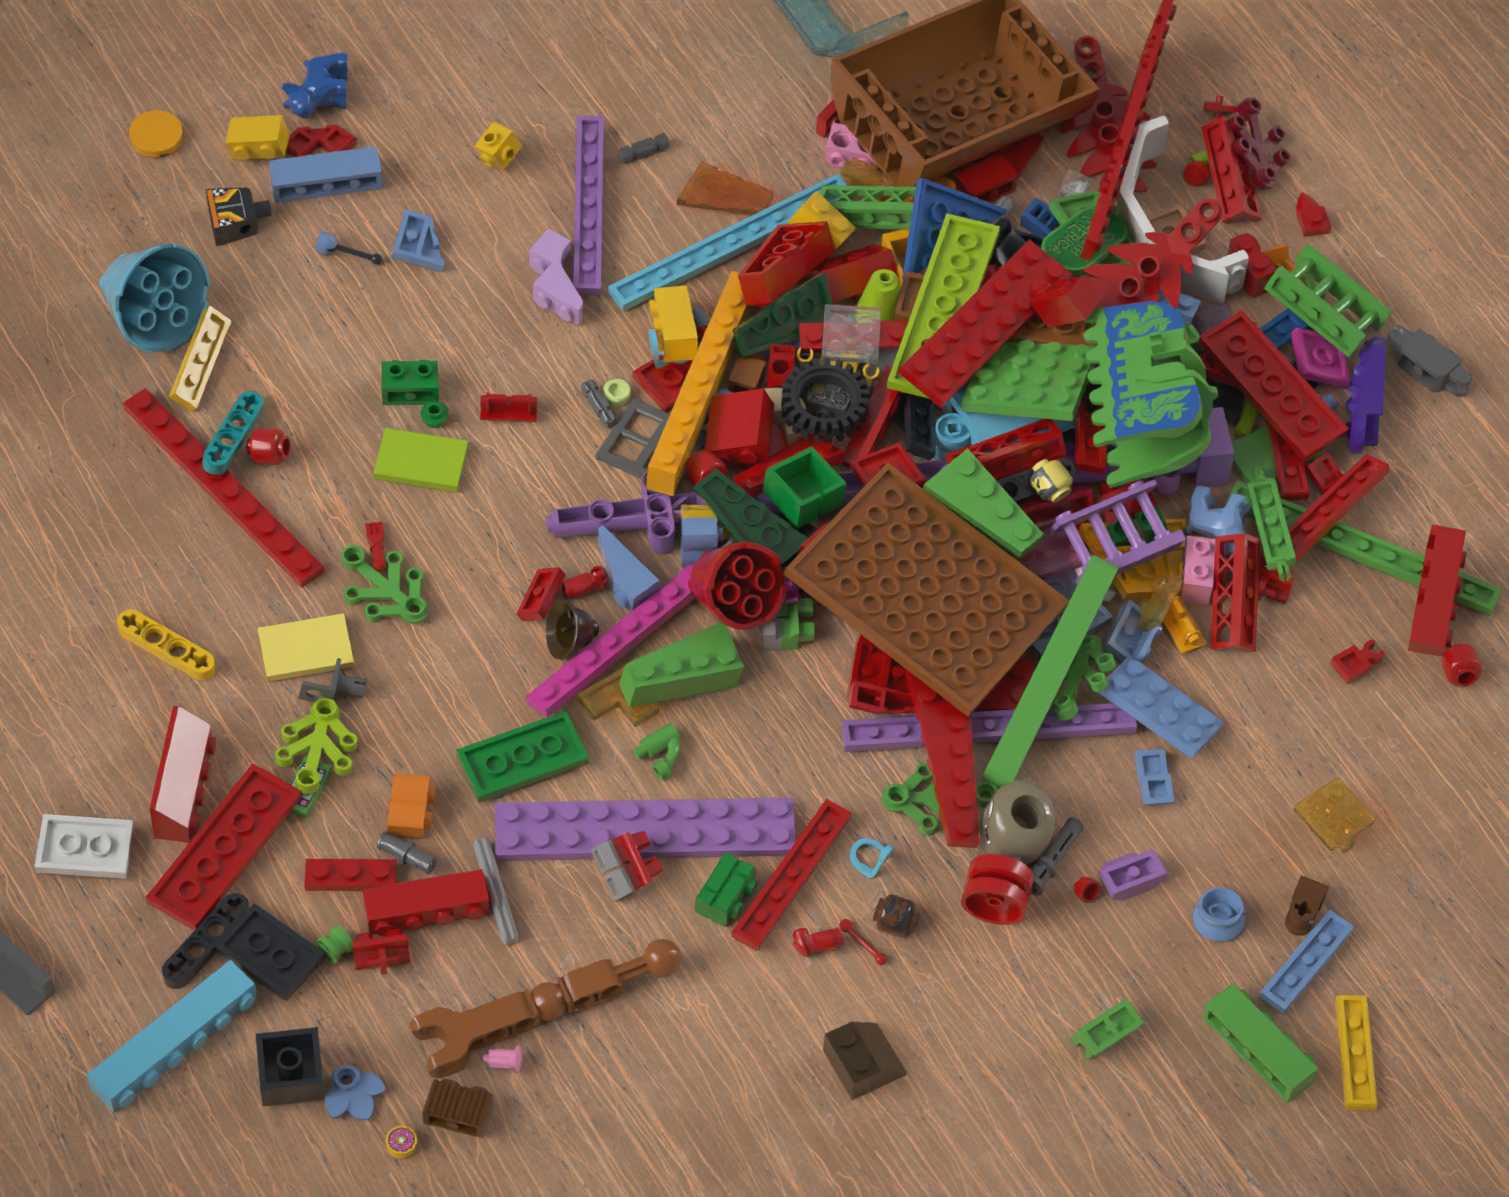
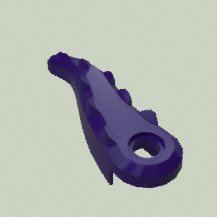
M1375 336L1366 340L1363 343L1366 345V348L1358 353V357L1361 359L1360 364L1354 367V375L1351 378V382L1354 385L1349 387L1351 397L1346 402V408L1350 410L1349 422L1345 424L1349 428L1347 432L1348 449L1352 454L1361 455L1364 445H1378L1380 415L1383 416L1386 359V342L1384 337Z

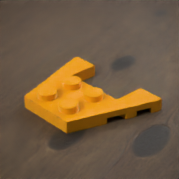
M1185 518L1165 519L1171 534L1179 530L1184 534L1186 528ZM1081 523L1078 531L1095 556L1107 561L1106 558L1108 556L1090 523ZM1185 541L1174 551L1115 575L1112 582L1124 599L1166 597L1171 593L1179 596L1182 588V556ZM1120 546L1116 548L1118 551H1121L1122 554H1125L1131 551L1130 548L1132 546Z

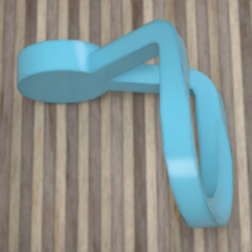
M649 329L650 347L653 351L655 367L659 369L670 362H664V359L659 361V354L663 355V352L658 351L655 329ZM684 360V361H673V362L678 363V364H682V363H686L688 360Z
M864 838L853 844L849 858L852 865L868 878H873L880 870L882 864L891 857L895 847L891 844L884 847L874 839ZM871 845L881 852L878 857L879 861L874 869L857 859L856 851L860 846Z

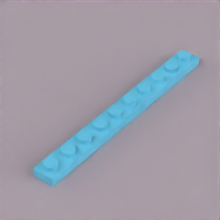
M837 173L608 286V293L624 312L654 297V288L674 287L765 242L777 225L790 224L788 222L789 219L815 191L820 193L823 185H848ZM828 195L827 201H834L840 196Z

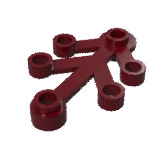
M1254 97L1245 98L1237 105L1238 114L1228 121L1230 129L1240 137V139L1234 142L1233 147L1235 152L1242 156L1254 170L1252 181L1256 187L1261 190L1272 189L1277 184L1276 172L1280 167L1285 166L1291 161V156L1286 149L1281 148L1273 154V161L1268 165L1266 155L1275 144H1279L1286 138V133L1282 127L1275 126L1268 131V137L1263 141L1258 120L1261 104ZM1246 121L1249 122V127H1250L1251 135H1250V133L1245 129L1246 126H1247Z

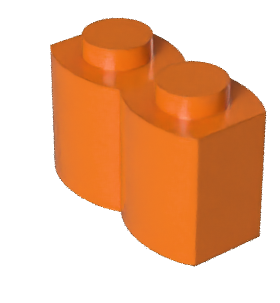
M394 773L387 829L391 835L424 838L425 829L431 830L432 812H428L429 803L435 802L436 786L431 785L430 776Z

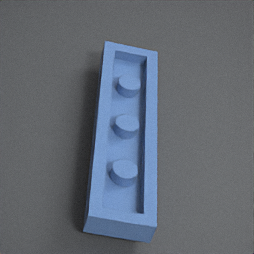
M1329 910L1260 991L1259 998L1284 1015L1352 934L1354 926L1332 910Z

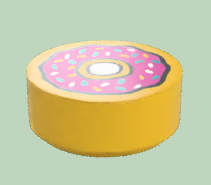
M402 1125L392 1128L386 1135L388 1153L398 1159L408 1158L413 1155L417 1149V1136L414 1130Z

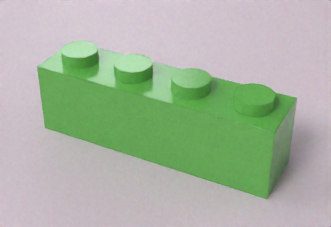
M1232 983L1206 1003L1202 1018L1287 1103L1314 1082L1318 1067L1313 1058L1307 1053H1303L1294 1044L1289 1034L1281 1032L1273 1024L1271 1017L1265 1011H1260L1252 1003L1250 996L1244 990H1239Z

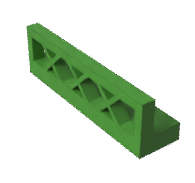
M823 185L820 194L826 200L828 195L840 196L834 201L828 202L856 228L910 229L914 202H903L902 200L909 196H915L916 187ZM857 196H865L860 201H851V199ZM883 196H891V197H892V198L886 200L885 202H878V201H877L879 198H881V197H883Z

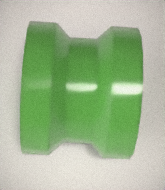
M338 925L330 929L329 935L326 937L321 936L316 941L318 948L325 952V957L333 964L341 960L343 953H349L353 950L351 937Z

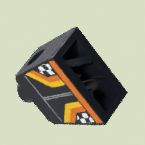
M249 188L206 189L207 206L216 246L256 235L258 233L257 219L272 216L270 201L253 202Z

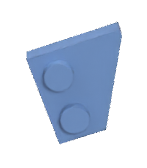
M405 209L391 258L443 272L445 262L444 259H441L440 245L434 233L435 227L431 216Z

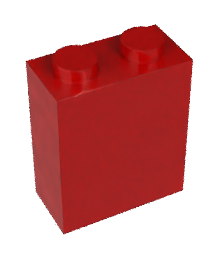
M764 388L712 396L705 450L714 452L725 463L726 467L744 463L752 464L768 459L774 403Z

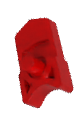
M1217 95L1216 102H1204L1203 110L1214 111V118L1218 119L1221 117L1222 110L1237 112V107L1223 105L1224 96Z

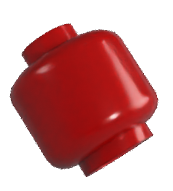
M258 428L246 442L247 453L259 465H280L285 458H288L291 450L289 437L285 436L281 429Z
M709 450L697 451L688 458L685 475L695 486L715 469L727 477V467L714 452Z
M1468 644L1453 645L1442 655V668L1447 680L1451 684L1467 687L1474 684L1480 678L1483 672L1482 663L1478 652L1473 646Z

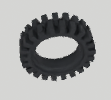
M819 358L812 359L811 367L807 361L802 362L801 370L797 366L793 368L792 375L788 374L785 383H783L781 399L782 416L786 417L785 423L788 427L793 425L792 431L796 435L802 430V438L808 440L810 434L814 435L813 442L815 443L820 442V436L825 437V441L828 443H832V436H836L838 442L844 441V433L848 438L854 436V430L859 431L862 428V422L865 423L867 419L870 393L869 389H867L866 379L861 380L862 374L859 371L853 373L854 366L849 363L843 369L842 360L837 359L835 366L830 365L831 358H825L823 365H820ZM830 383L845 390L849 395L851 405L840 416L819 418L811 415L802 407L799 397L811 385Z

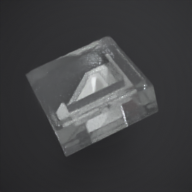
M1067 169L1057 195L1066 197L1088 192L1093 179Z

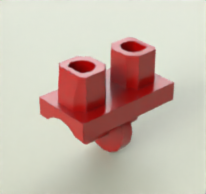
M1260 559L1258 601L1260 602L1264 595L1286 604L1295 578H1292L1293 571L1290 570L1291 578L1288 581L1286 580L1285 573V581H1281L1278 571L1268 570L1267 566L1262 564Z
M399 928L388 930L385 933V937L373 938V935L369 932L357 934L356 941H352L355 970L380 967L381 975L388 974L387 966L410 963L407 934H402Z

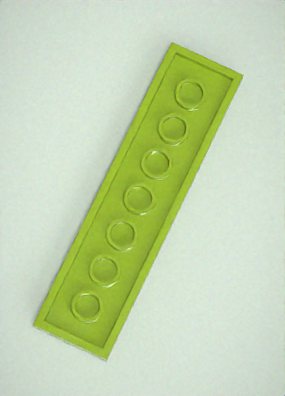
M946 214L887 381L888 389L928 398L901 376L898 371L981 288L999 235L1000 226Z

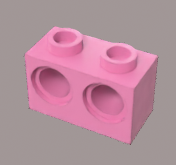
M833 122L826 146L825 162L831 163L835 167L855 168L863 173H877L878 165L861 147L849 129L843 124Z
M1187 536L1183 552L1182 588L1180 592V598L1183 603L1209 605L1213 588L1215 539Z

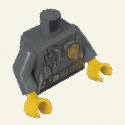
M801 347L798 349L797 359L800 362V367H798L800 370L802 362L807 361L810 363L814 357L812 349L810 350L811 355L807 360L800 357ZM870 363L863 367V375L866 377L867 389H869L870 393L869 399L874 389V386H872L873 381H877L881 377V369L879 367L874 376H868ZM830 383L811 385L800 395L805 404L806 411L819 418L840 416L851 405V400L845 390Z

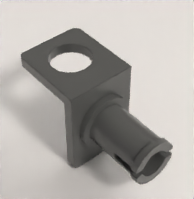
M337 658L331 686L303 681L298 698L310 702H316L321 698L333 700L334 694L338 692L364 698L367 679L341 675L342 672L339 671L341 659ZM316 690L321 692L323 695L315 696L309 694L307 691Z

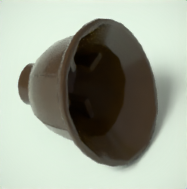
M565 599L555 601L548 612L546 642L550 654L556 660H564L573 651L586 647L592 642L593 637H596L599 633L597 621L592 620L584 610L574 607Z

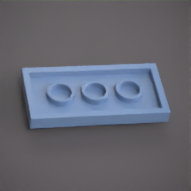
M1130 655L1106 678L1108 687L1098 692L1191 759L1220 731L1224 724L1218 717Z

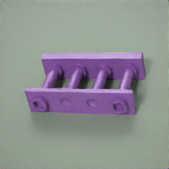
M1155 479L1147 483L1140 480L1130 485L1126 492L1073 514L1071 511H1066L1055 518V524L1049 529L1051 535L1064 530L1083 565L1082 574L1075 580L1077 585L1091 559V555L1075 527L1078 523L1089 520L1108 556L1106 558L1107 562L1119 567L1116 575L1174 551L1186 540L1181 530L1172 534L1169 530L1166 531L1147 494L1157 485ZM1137 499L1156 535L1154 537L1155 541L1147 544L1145 540H1141L1123 504ZM1113 509L1132 545L1131 551L1122 554L1121 551L1117 550L1099 516L1100 514Z

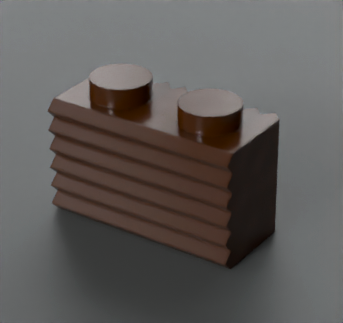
M434 1079L422 1112L423 1123L484 1138L494 1106L493 1094L489 1093L485 1088L478 1086L470 1089L462 1087L451 1079H442L441 1081Z

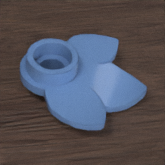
M350 1065L341 1066L332 1074V1088L325 1096L326 1109L333 1119L340 1117L347 1111L349 1115L356 1119L369 1120L374 1111L372 1097L382 1094L385 1091V1086L381 1079L373 1073H360L358 1069ZM344 1079L352 1080V1083L349 1085H343L341 1082Z

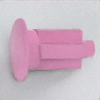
M517 1045L515 1050L490 1049L489 1054L483 1055V1062H488L490 1068H514L515 1072L519 1073L522 1067L521 1047Z

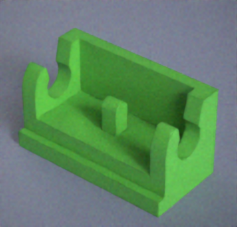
M1126 998L1080 1028L1071 1038V1041L1075 1046L1082 1044L1086 1050L1084 1057L1090 1059L1142 1026L1144 1022Z

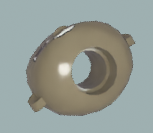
M1025 777L1022 781L1008 782L1000 787L991 798L983 813L980 824L981 840L986 854H1000L1012 857L1029 867L1048 846L1056 828V813L1048 793L1039 785L1033 783L1034 778ZM1012 816H1018L1025 821L1028 829L1019 826Z

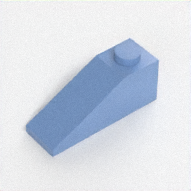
M603 525L599 527L598 545L614 599L621 608H626L631 612L659 590V579Z

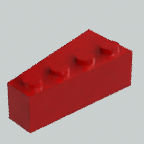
M827 221L780 224L776 226L738 275L746 305L765 307L772 304L835 251Z
M1431 525L1408 651L1442 657L1445 647H1451L1453 631H1449L1448 628L1450 621L1455 622L1458 608L1457 604H1453L1455 594L1460 595L1462 578L1458 577L1459 568L1464 569L1467 552L1463 551L1466 530Z

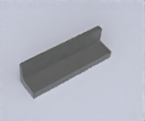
M0 932V992L23 1013L30 1015L55 993L53 979Z

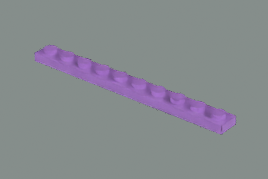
M1114 703L1077 705V715L1064 721L1057 719L1053 707H1050L1034 740L1136 733L1137 724L1135 718ZM1016 709L972 712L973 743L1000 742ZM916 716L842 721L841 727L845 752L925 747L922 744L920 736L922 731Z

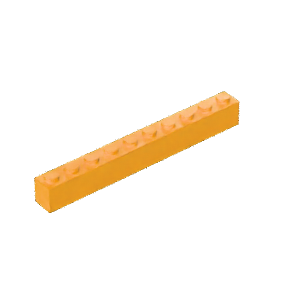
M731 271L650 460L646 489L674 496L685 470L686 462L691 456L709 413L712 396H716L736 348L732 329L745 322L750 315L753 305H746L738 279L740 273Z

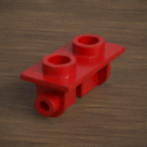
M486 392V395H481L480 420L536 422L538 397H533L532 394L506 396V394H489V392Z

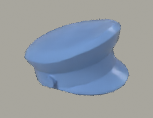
M1212 888L1201 895L1199 902L1196 903L1193 911V922L1198 932L1207 939L1214 941L1231 940L1237 937L1245 926L1246 918L1243 901L1238 894L1230 889Z

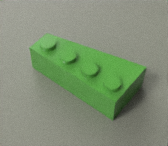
M969 449L961 453L923 486V489L1019 561L1042 542L1043 533Z
M719 622L627 663L619 685L630 708L736 688L744 666L727 626Z

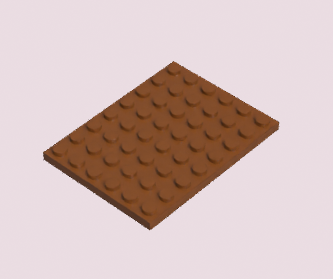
M888 462L784 571V575L968 717L1066 609L1070 601Z

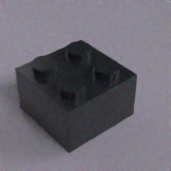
M318 1027L255 1034L263 1106L325 1099Z

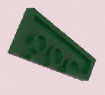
M817 274L732 329L738 356L745 357L770 349L771 344L782 345L800 339V323L837 322L826 274Z
M717 469L693 487L736 542H752L769 548L780 559V566L797 553L801 545L808 539L805 535L791 527L785 520L767 509L768 507L747 494L744 489Z

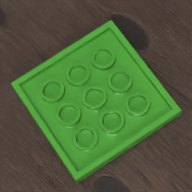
M1022 340L1020 342L1008 341L971 378L961 401L962 411L1073 421L1089 382L1087 375L1095 367V364L1087 361L1085 355L1088 350L1094 347L1084 344H1060L1058 342L1039 344L1031 340Z

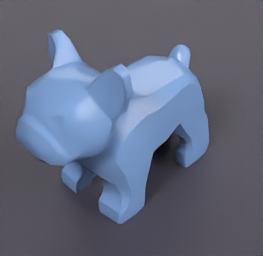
M1200 485L1195 488L1191 497L1189 523L1185 528L1187 533L1194 531L1199 535L1215 539L1216 536L1248 534L1245 530V518L1253 510L1251 506L1246 505L1248 500L1244 496L1233 493L1225 508L1211 509L1217 501L1215 497L1209 496L1211 489ZM1234 542L1225 543L1224 555L1228 559L1234 552Z

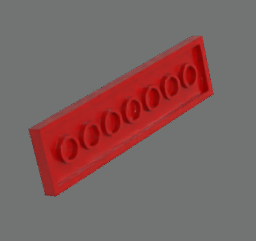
M1029 239L900 367L898 373L942 408L1037 313L1030 304L1037 294V288L1045 282L1053 283L1064 278L1070 279L1072 274Z

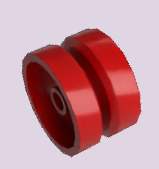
M1000 854L976 856L970 862L961 905L971 916L984 922L996 925L1019 923L1025 918L1034 874L1023 862L1012 857Z

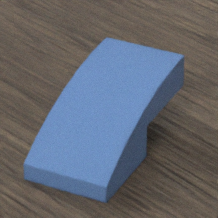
M1165 749L1135 751V765L1144 806L1173 804L1171 774H1168Z

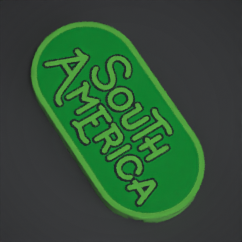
M1087 207L1077 212L1043 239L1040 248L1071 274L1082 276L1086 274L1084 272L1085 267L1098 265L1111 255L1107 251V247L1124 243L1127 236V226L1118 214L1112 211L1110 216L1106 215V218H1109L1110 221L1105 234L1100 233V236L1104 237L1100 252L1094 251L1091 261L1080 258L1095 207Z

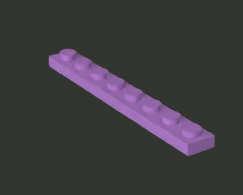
M577 116L573 285L579 295H601L604 116Z

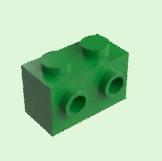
M393 360L382 362L383 405H425L431 401L439 402L438 361Z

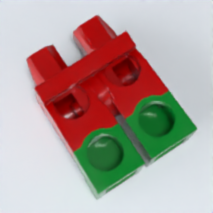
M1140 480L1126 483V486L1115 490V487L1110 488L1107 483L1102 484L1098 487L1100 494L1097 497L1098 501L1102 502L1126 492L1130 485ZM1152 492L1147 495L1167 531L1166 521ZM1137 499L1123 504L1131 521L1133 522L1136 519L1146 543L1155 541L1154 537L1156 535ZM1113 509L1103 513L1115 546H1132Z

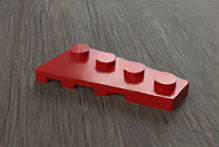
M810 434L808 440L800 438L771 455L767 460L761 461L735 476L734 483L744 489L751 497L764 493L763 486L767 468L811 446L831 467L845 462L844 452L831 443L826 442L822 437H820L819 443L813 442L814 435Z

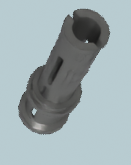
M1074 817L1068 818L1043 855L1038 856L1032 863L1030 869L1034 874L1031 895L1040 896L1048 879L1053 878L1057 874V864L1084 830L1082 822Z

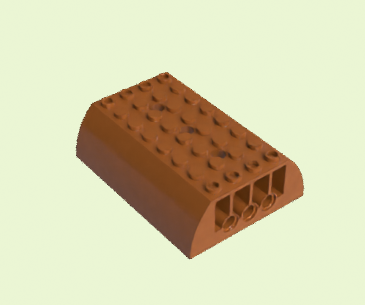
M971 0L832 58L831 85L839 121L849 129L861 147L870 155L889 180L899 187H915L918 179L932 180L1085 113L1095 103L1100 90L1020 0ZM995 94H999V95L1007 96V97H1006V98H1000V97H997ZM955 112V113H957V114H963L964 116H962V117H957V116L953 115L952 113Z

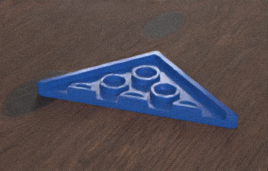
M918 179L902 280L904 279L905 271L918 274L922 270L927 269L946 214L992 224L1000 216L1005 215L1007 209L930 180Z

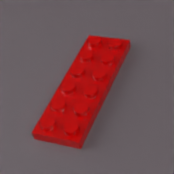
M1243 310L1199 336L1198 343L1303 462L1347 435L1349 428Z
M252 763L146 896L147 903L188 928L195 930L215 909L300 801L302 791Z

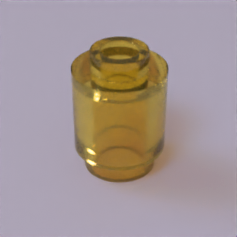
M852 157L850 161L845 160L840 175L844 176L843 180L845 183L852 186H878L882 171L878 170L875 165Z

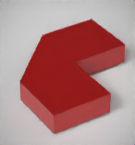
M326 125V128L310 129V126L298 127L289 135L286 153L292 157H301L312 154L318 147H321L328 153L347 151L357 145V138L338 125Z

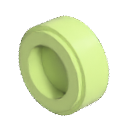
M612 379L604 385L603 395L610 406L622 407L631 399V387L622 379Z

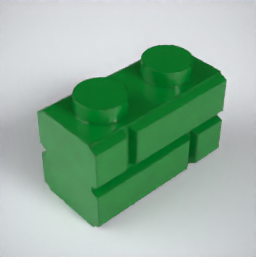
M727 852L724 853L695 898L694 911L707 919L710 918L713 922L723 927L728 925L731 918L736 920L743 909L744 904L741 902L746 895L751 897L757 887L758 880L755 879L756 868L743 860L740 861L739 858Z

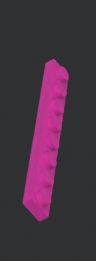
M688 565L526 696L527 705L548 718L694 600L695 596L688 587L693 565Z

